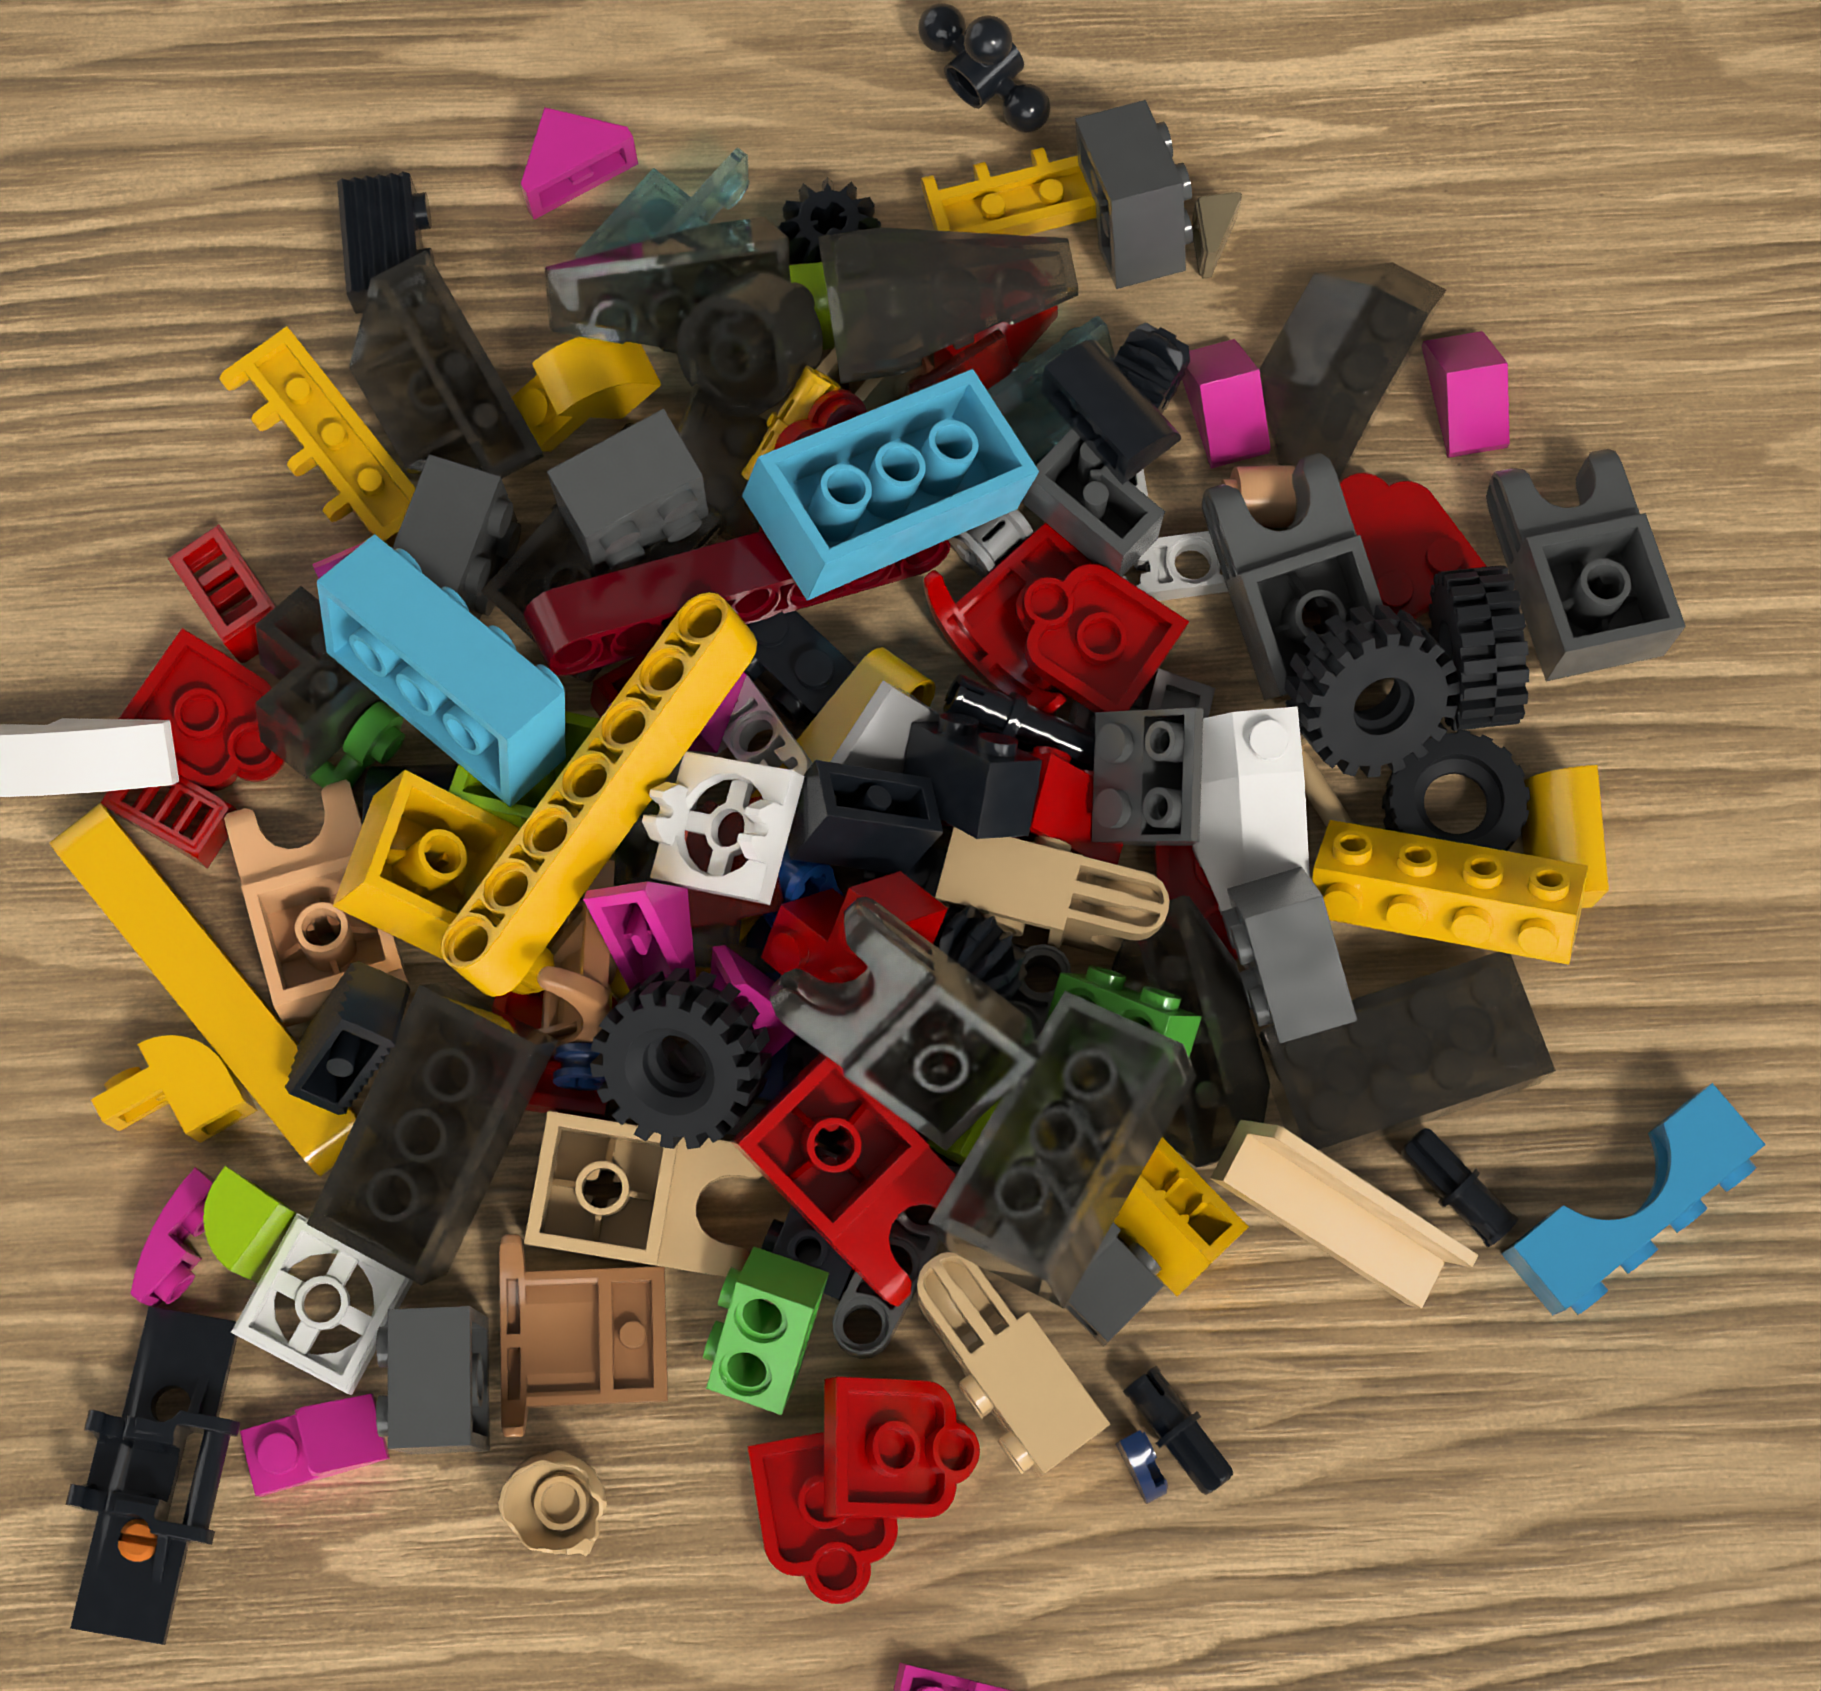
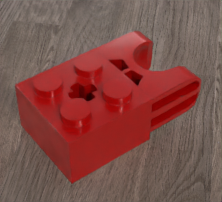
M825 1048L730 1141L883 1300L897 1307L910 1296L912 1286L911 1279L896 1262L890 1248L889 1235L891 1227L900 1213L912 1206L930 1205L952 1224L961 1226L964 1229H977L988 1218L985 1205L837 1048ZM838 1128L843 1135L836 1142L843 1148L839 1156L833 1158L823 1154L817 1157L814 1148L818 1145L815 1141L818 1132L821 1129L832 1132Z

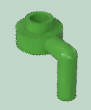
M382 701L372 705L349 732L343 745L345 754L337 766H334L298 738H295L288 744L282 754V758L322 788L328 784L345 779L350 782L351 788H353L366 767L372 765L375 761L381 764L387 763L399 750L405 739V734L400 731L403 717Z

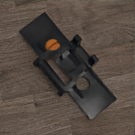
M148 1307L122 1417L96 1410L88 1411L84 1431L93 1433L97 1439L94 1457L87 1483L83 1485L70 1484L65 1505L96 1512L98 1516L70 1629L166 1645L189 1543L194 1542L212 1545L215 1531L209 1530L230 1436L237 1437L240 1422L219 1417L238 1336L231 1333L237 1321ZM181 1388L185 1390L191 1400L188 1412L180 1410L172 1419L160 1422L156 1415V1404L159 1397L170 1389ZM192 1433L203 1434L183 1522L182 1524L172 1523L168 1521V1516L187 1436Z

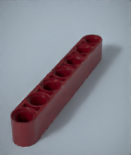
M760 531L553 588L535 597L526 606L523 615L549 669L555 675H572L649 653L683 605L699 594L708 592L719 594L747 625L768 619L780 612L784 614L926 573L938 566L950 552V542L945 540L807 601L765 532Z

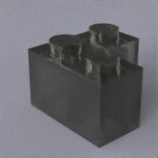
M300 586L255 624L260 665L280 680L279 683L255 703L260 742L307 779L343 747L355 723L372 705L379 701L384 702L386 705L388 704L326 652L320 602Z

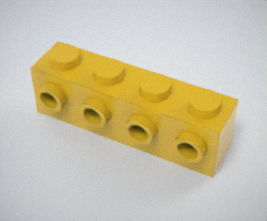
M1329 820L1313 867L1312 881L1323 895L1328 917L1331 921L1569 965L1581 915L1588 865Z

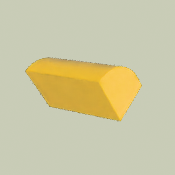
M1598 765L1562 768L1532 776L1524 780L1525 787H1529L1530 800L1527 802L1526 810H1529L1527 822L1522 827L1524 854L1588 865L1582 908H1592L1609 891Z
M1157 1131L1120 1163L1097 1188L1119 1213L1114 1219L1115 1224L1121 1229L1118 1234L1119 1237L1128 1246L1135 1241L1154 1258L1162 1269L1157 1276L1177 1297L1249 1228Z

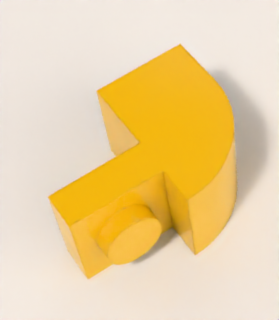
M601 331L566 341L540 356L532 363L537 375L509 400L534 451L551 452L590 417L623 419L662 384L636 333Z
M178 1035L158 1036L138 1043L137 1045L149 1067L141 1070L140 1067H132L114 1075L104 1084L106 1091L90 1099L102 1122L117 1131L127 1128L165 1105L170 1104L184 1133L199 1143L204 1142L258 1111L244 1085L217 1053L197 1040Z

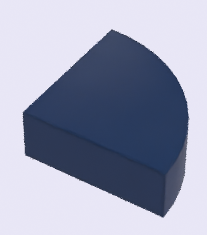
M1139 1430L1117 1442L1116 1446L1145 1503L1148 1504L1167 1494V1480L1161 1474L1155 1462L1157 1456L1146 1433H1142Z

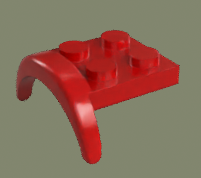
M1045 522L956 604L947 590L943 576L938 571L933 570L924 577L923 584L926 600L939 630L959 657L987 686L1006 695H1009L1011 692L1023 695L1027 698V704L1048 714L1055 712L1066 702V698L1061 693L1049 692L1054 686L1036 675L1028 666L1024 654L1028 632L1018 622L1015 606L1019 592L1029 581L1044 576L1055 577L1064 581L1075 568L1092 564L1071 543Z

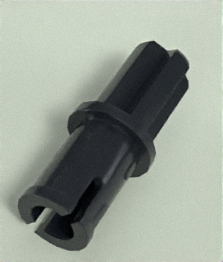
M1424 1128L1420 1130L1404 1145L1401 1151L1402 1156L1441 1196L1438 1201L1440 1206L1443 1208L1450 1205L1483 1240L1487 1247L1498 1242L1517 1223L1519 1218L1512 1214L1477 1178L1481 1171L1477 1167L1469 1170L1431 1129Z
M1158 1366L1151 1368L1147 1374L1144 1373L1124 1389V1394L1130 1398L1160 1438L1155 1444L1159 1449L1166 1445L1201 1493L1205 1495L1210 1494L1233 1475L1231 1466L1197 1422L1202 1416L1198 1411L1193 1414L1189 1411L1161 1374Z

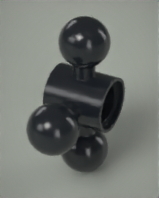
M934 4L923 12L918 24L919 36L929 49L936 52L952 51L956 55L944 67V73L952 89L964 102L979 109L997 94L1004 101L1003 115L1006 122L1016 131L1023 133L1033 132L1040 129L1046 123L1050 115V101L1047 94L1034 84L1025 83L1017 85L1012 80L1024 69V61L1019 50L1012 42L1010 28L1002 19L991 15L981 16L973 20L966 29L963 15L956 7L950 4Z

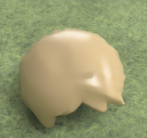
M563 1450L536 1454L524 1460L504 1483L498 1501L502 1520L509 1525L522 1544L529 1550L547 1554L572 1555L581 1553L586 1557L591 1552L595 1540L599 1537V1519L607 1510L605 1488L595 1469L582 1459Z

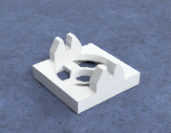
M686 752L682 758L676 783L664 782L650 789L649 796L660 806L658 815H643L642 819L649 838L659 843L650 878L664 884L770 905L805 776L793 770ZM723 780H732L726 803L718 806L711 814L695 811L698 798L709 787ZM753 786H755L761 793L763 800L760 799L749 805ZM740 812L745 823L744 832L738 834L736 844L730 847H723L718 838L720 823L728 814ZM689 832L706 835L707 843L713 849L707 873L700 870L689 857L686 845ZM743 853L744 857L749 860L741 868L730 872L734 856Z
M297 1213L231 1333L333 1387L352 1395L376 1351L378 1328L388 1326V1309H399L417 1275ZM330 1253L337 1254L326 1276L313 1277L304 1282L288 1273L295 1264L310 1256ZM357 1264L364 1270L373 1287L374 1310L372 1316L350 1306V1295L345 1285ZM319 1284L333 1285L341 1296L339 1312L327 1322L318 1323L311 1320L304 1307L307 1293ZM277 1291L295 1300V1310L301 1320L290 1341L284 1337L276 1321L274 1300ZM341 1324L361 1335L355 1343L339 1352L319 1355L309 1353L321 1330H329Z

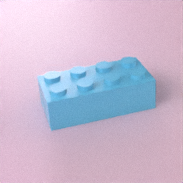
M971 369L759 456L742 497L808 601L1018 509L1039 470L975 371Z
M374 534L317 580L326 652L510 808L566 759L565 690L559 678L546 666L541 664L534 666L517 652L512 640L499 627L494 625L487 627L472 615L464 600L453 589L446 586L440 588L426 577L416 560L408 552L401 548L392 549Z

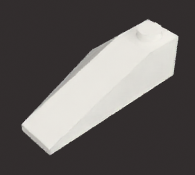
M1298 707L1237 711L1203 718L1200 839L1198 843L1192 845V850L1200 867L1204 870L1219 904L1220 913L1232 908L1227 888L1298 867H1302L1310 877L1305 780ZM1247 963V964H1243L1244 967H1245V969L1248 970V969H1249L1248 963Z

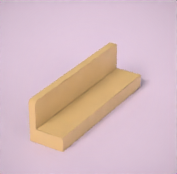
M1240 1120L1210 1177L1211 1180L1410 1306L1423 1308L1445 1262L1473 1268L1478 1254L1287 1129L1278 1125Z

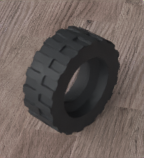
M1458 730L1456 733H1445L1440 742L1432 737L1424 743V746L1429 751L1428 754L1419 761L1413 753L1403 758L1406 768L1391 773L1386 784V792L1382 797V809H1385V818L1383 819L1385 829L1508 851L1521 835L1520 831L1527 822L1529 810H1526L1527 802L1530 800L1529 787H1525L1523 780L1525 774L1521 766H1517L1511 758L1512 754L1504 746L1500 748L1492 742V738L1483 734L1479 737L1470 734V731ZM1448 774H1459L1472 779L1480 786L1486 798V814L1479 826L1466 833L1453 834L1439 829L1430 821L1425 811L1424 797L1428 786L1437 778Z

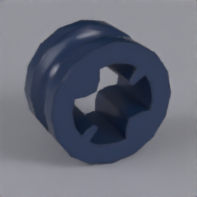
M567 1043L555 1048L554 1059L561 1064V1067L553 1072V1084L565 1089L578 1091H594L599 1089L606 1080L605 1077H592L590 1064L600 1054L591 1051L592 1043Z

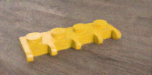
M1043 147L1031 150L1033 167L993 177L990 176L986 162L973 164L975 181L938 190V185L933 175L921 177L923 194L942 255H949L957 246L966 247L972 240L979 241L987 246L1097 218L1096 204L1078 164V155L1049 162Z
M286 326L221 373L219 380L229 391L237 389L250 380L267 402L251 417V421L257 429L265 431L279 421H282L303 447L302 450L293 455L287 462V467L294 476L298 477L318 466L339 495L330 500L323 508V513L330 522L339 521L353 511L372 536L374 534L392 548L416 488L288 326Z

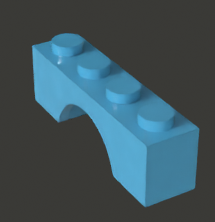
M1713 1083L1693 1095L1648 1132L1655 1156V1177L1647 1199L1634 1214L1622 1219L1600 1220L1584 1216L1563 1205L1547 1215L1501 1253L1552 1316L1567 1310L1569 1307L1577 1315L1584 1312L1608 1292L1606 1286L1601 1282L1606 1276L1619 1266L1627 1274L1636 1269L1658 1250L1651 1241L1652 1238L1669 1224L1678 1233L1707 1210L1706 1205L1700 1200L1705 1194L1718 1184L1727 1192L1757 1168L1749 1158L1766 1144Z

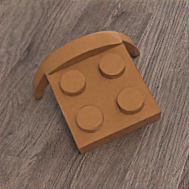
M607 861L586 891L614 887L615 861ZM586 892L546 946L554 955L555 967L546 966L537 975L539 985L545 989L543 990L541 1029L512 1032L491 1031L482 1039V1048L484 1050L520 1056H554L555 1048L559 1045L567 1043H592L593 1038L602 1029L599 1027L600 1023L612 1010V989L610 985L615 978L617 965L583 900Z
M518 1234L503 1235L499 1245L501 1428L503 1435L507 1438L523 1437L525 1435L528 1408L668 1402L665 1267L526 1272L525 1253L521 1236Z

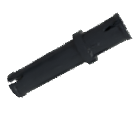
M962 674L957 675L953 680L944 700L946 701L943 706L945 713L971 716L978 720V725L992 733L1011 736L1017 739L1019 744L1033 749L1036 746H1046L1061 750L1071 756L1070 764L1082 770L1094 771V732L1027 704V698L1016 692L1006 695L983 686L981 683L969 679Z

